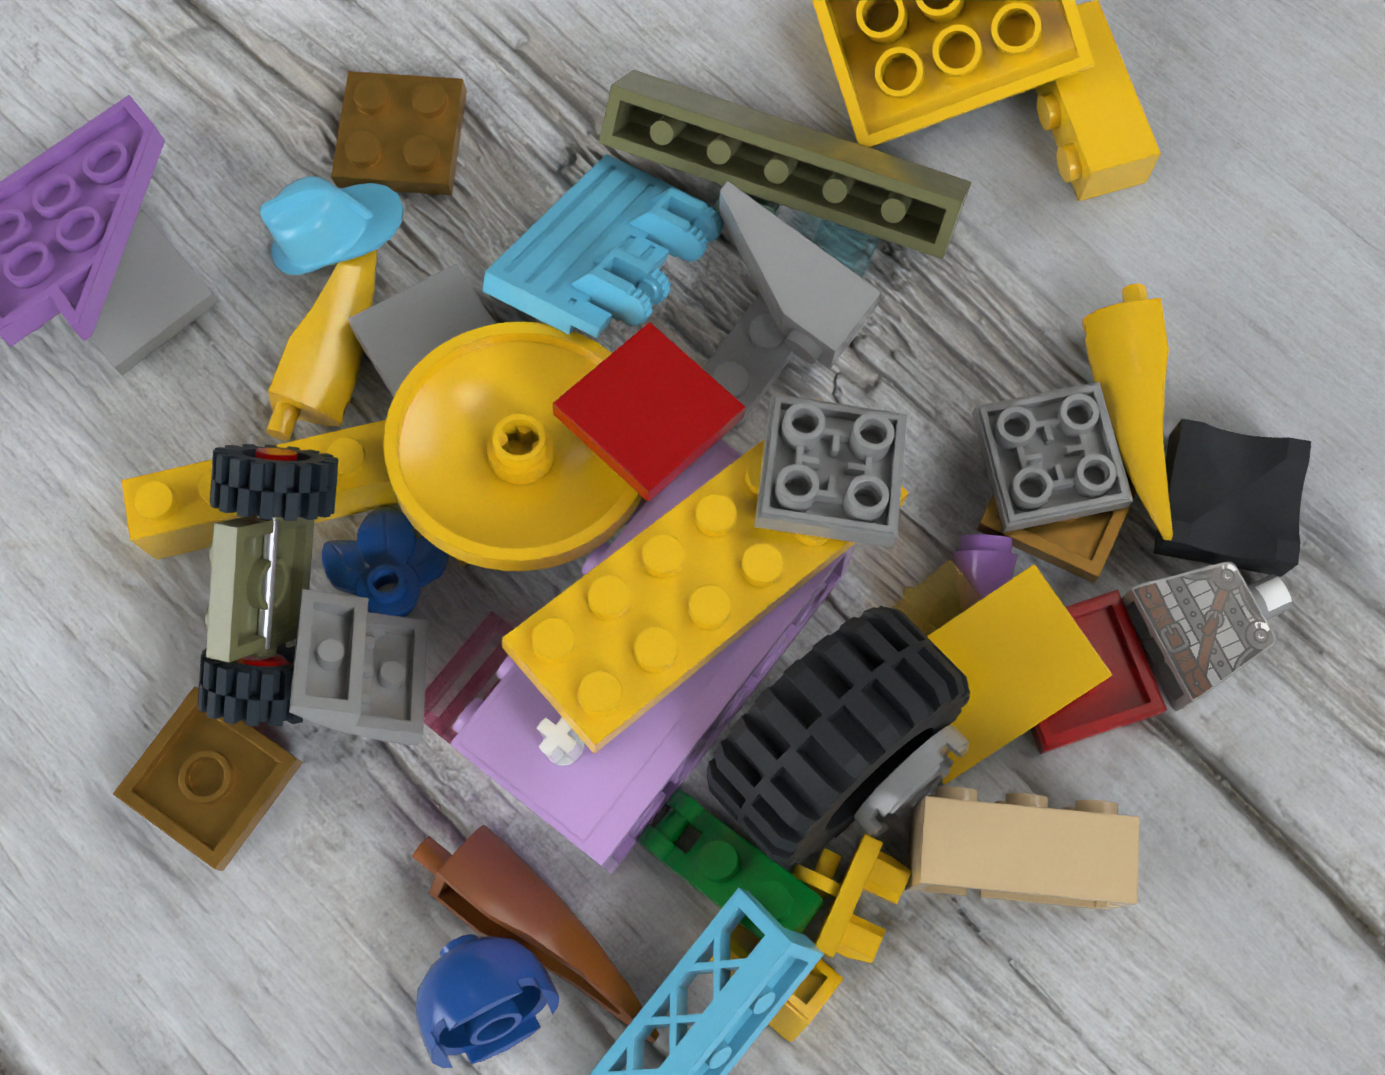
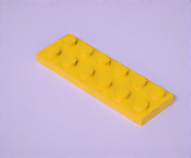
M764 439L502 637V648L594 754L856 543L754 527ZM902 485L900 507L904 504L909 494Z

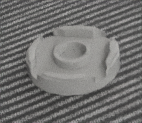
M953 725L946 726L914 751L874 790L856 812L854 819L871 837L883 834L889 826L881 818L885 817L889 812L898 818L902 813L906 815L951 771L949 768L954 762L947 755L952 751L961 758L969 749V741Z

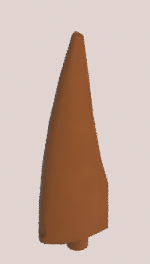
M483 824L453 855L430 836L425 838L415 850L412 858L435 876L429 894L476 933L483 937L492 936L514 939L535 954L546 970L577 988L626 1025H629L643 1008L630 985L598 941L572 910L506 842ZM656 1028L647 1038L651 1043H654L660 1035Z

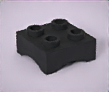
M1181 419L1169 434L1165 461L1173 537L1171 541L1164 540L1158 529H1156L1153 554L1214 565L1231 561L1241 570L1268 575L1274 574L1279 577L1285 575L1297 566L1299 562L1301 544L1299 535L1300 506L1305 476L1310 461L1312 441L1290 437L1274 438L1239 434L1213 427L1204 422Z

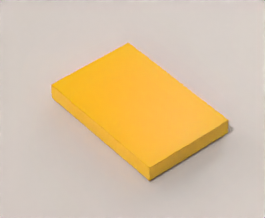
M1035 564L927 636L967 677L970 690V698L967 704L961 708L962 712L950 724L969 741V749L961 758L952 751L947 755L954 764L949 768L951 771L942 780V783L944 785L1113 675Z

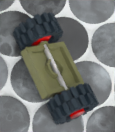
M242 444V447L225 445V448L217 447L213 450L210 506L212 508H219V511L224 513L237 512L236 516L242 517L214 523L213 539L209 547L211 581L209 605L205 614L207 647L202 651L200 657L198 709L201 713L207 712V717L212 719L224 717L223 722L235 724L240 720L246 721V726H258L259 722H268L270 726H283V721L292 724L303 722V718L289 712L295 646L288 648L286 643L296 639L300 595L302 589L309 590L314 520L318 519V517H330L335 512L339 459L331 454L319 453L320 451L311 449L300 450L298 447L288 446L287 448H279L277 445L260 447L254 444Z

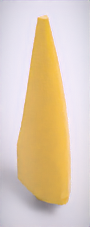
M377 250L357 258L339 262L319 297L289 337L268 389L273 412L266 429L270 436L289 441L297 420L324 426L342 425L345 411L350 403L364 352L349 326L348 318L370 308L373 304Z
M1135 283L1127 285L1122 289V303L1103 307L1088 314L1082 319V325L1085 332V345L1094 382H1100L1122 462L1138 496L1162 538L1171 541L1173 530L1163 444L1169 347L1161 298L1148 299L1146 286Z

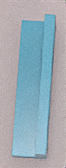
M738 887L589 1075H728L822 958L824 953L807 936L784 928L749 891ZM746 915L765 936L747 958L730 960V934ZM736 971L730 978V972ZM713 973V1001L702 1014L687 1015L688 986L698 974ZM687 1026H692L687 1032ZM670 1027L669 1056L658 1069H644L645 1040L655 1028Z

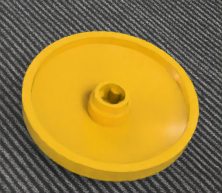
M517 321L497 323L467 331L451 338L427 354L410 371L397 390L387 414L383 438L384 459L395 498L403 513L417 531L437 548L452 557L472 565L501 571H532L559 566L590 553L617 533L631 517L642 496L553 415V402L612 353L594 340L575 331L568 335L545 323Z

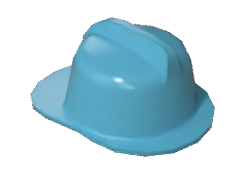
M306 176L293 181L274 199L263 203L260 207L261 218L273 237L271 255L274 265L285 274L297 276L377 250L393 237L402 223L404 211L399 195L388 186L366 183L339 189L326 179L314 176Z

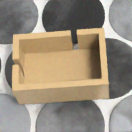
M952 786L936 787V794L925 796L911 810L907 868L912 872L906 884V890L967 896L968 888L979 889V898L1100 910L1135 905L1138 901L1140 817L1118 815V803L1109 801L1077 800L1075 801V807L1053 809L1048 808V797L1043 795L1006 794L1005 801L991 803L978 801V790Z

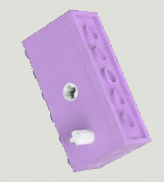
M719 439L651 501L647 502L642 497L637 508L625 523L627 526L612 544L606 541L594 549L584 563L581 572L584 575L742 455ZM854 545L595 754L509 655L497 671L496 676L501 681L486 700L483 701L479 697L474 699L457 718L453 730L458 734L451 741L450 745L612 875L636 845L637 837L647 825L653 823L666 806V801L677 788H680L847 572Z

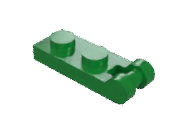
M677 788L665 803L668 811L654 828L647 825L637 837L636 842L719 909L723 908L739 887L749 891L784 928L802 934L824 905L821 896L714 817L692 797ZM690 826L702 836L691 850L685 854L675 846V843ZM746 915L739 924L760 941L765 936Z

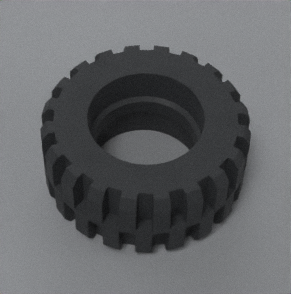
M884 606L865 610L859 618L852 617L841 624L836 632L822 638L813 645L811 651L800 660L797 659L771 687H767L754 701L755 704L746 714L740 716L731 727V733L720 742L714 751L715 757L709 761L707 766L709 791L773 862L792 866L794 863L798 864L804 861L811 853L815 854L831 839L836 838L855 821L854 815L874 790L921 745L954 722L962 712L961 708L967 704L970 698L967 677L901 610Z

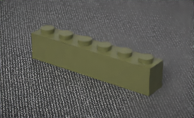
M632 70L611 84L599 138L600 144L721 185H725L728 181L742 192L943 259L953 238L972 183L971 181L637 70Z

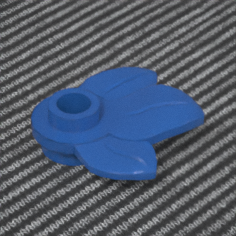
M386 505L373 510L365 517L358 529L357 540L327 541L322 549V564L326 576L333 587L358 597L369 598L368 612L389 616H408L420 598L421 588L441 577L449 562V554L437 548L423 536L415 538L412 524L404 513ZM386 584H397L391 591H378L380 587Z

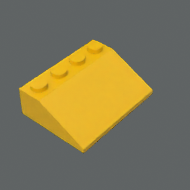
M812 0L857 142L869 148L1095 66L1075 0Z

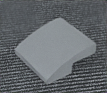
M302 589L289 712L308 721L348 734L418 746L424 728L428 620L368 612L369 598Z

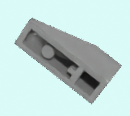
M727 181L720 190L719 214L780 332L786 336L785 344L802 360L811 364L819 360L831 369L875 312L881 292Z

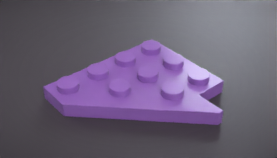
M130 95L0 181V337L10 347L30 333L40 329L59 313H62L70 327L83 341L90 338L94 332L165 143L157 128Z

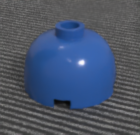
M468 934L447 943L440 951V958L427 971L417 990L416 1016L423 1043L432 1063L441 1068H453L448 1055L466 1053L470 1064H474L505 1052L530 1037L541 1028L535 1015L546 1004H548L553 1015L559 1005V994L538 957L514 939L492 936L478 938L474 934Z

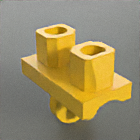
M864 834L863 838L859 840L840 884L832 879L842 856L825 848L814 871L800 865H795L791 874L821 896L822 900L825 896L833 899L814 942L824 953L823 956L833 958L835 953L845 958L870 964L876 956L886 929L853 914L862 891H865L886 902L897 905L912 871L892 856L881 852L880 850L884 842L867 834Z

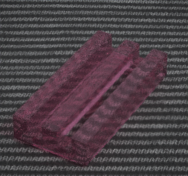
M493 611L487 615L425 690L424 724L449 744L458 734L450 727L508 656L502 648L501 641L442 714L437 717L431 712L496 632L504 637L514 629ZM499 679L494 684V686L489 690V692L482 699L483 701L486 700V698L490 695L494 688L499 684L501 679Z

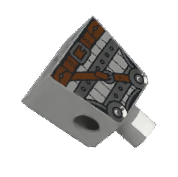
M1231 561L1143 583L1131 588L1122 597L1144 654L1175 712L1203 697L1277 644L1276 636L1267 620L1292 607L1289 591L1278 576L1271 574L1247 585L1237 566Z

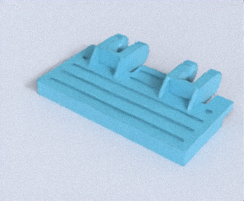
M606 154L485 271L482 291L568 335L575 328H578L598 338L610 324L611 317L618 321L623 320L625 324H631L632 327L634 325L640 326L641 323H644L653 312L651 309L653 304L658 305L659 302L662 303L671 291L669 289L671 285L668 282L669 277L665 276L664 271L659 270L667 260L668 254L673 257L679 256L682 261L687 260L688 263L691 260L695 262L705 253V250L708 248L707 242L711 243L721 235L724 229L722 227L724 222L718 214V210L715 211L712 206L710 207L709 203Z

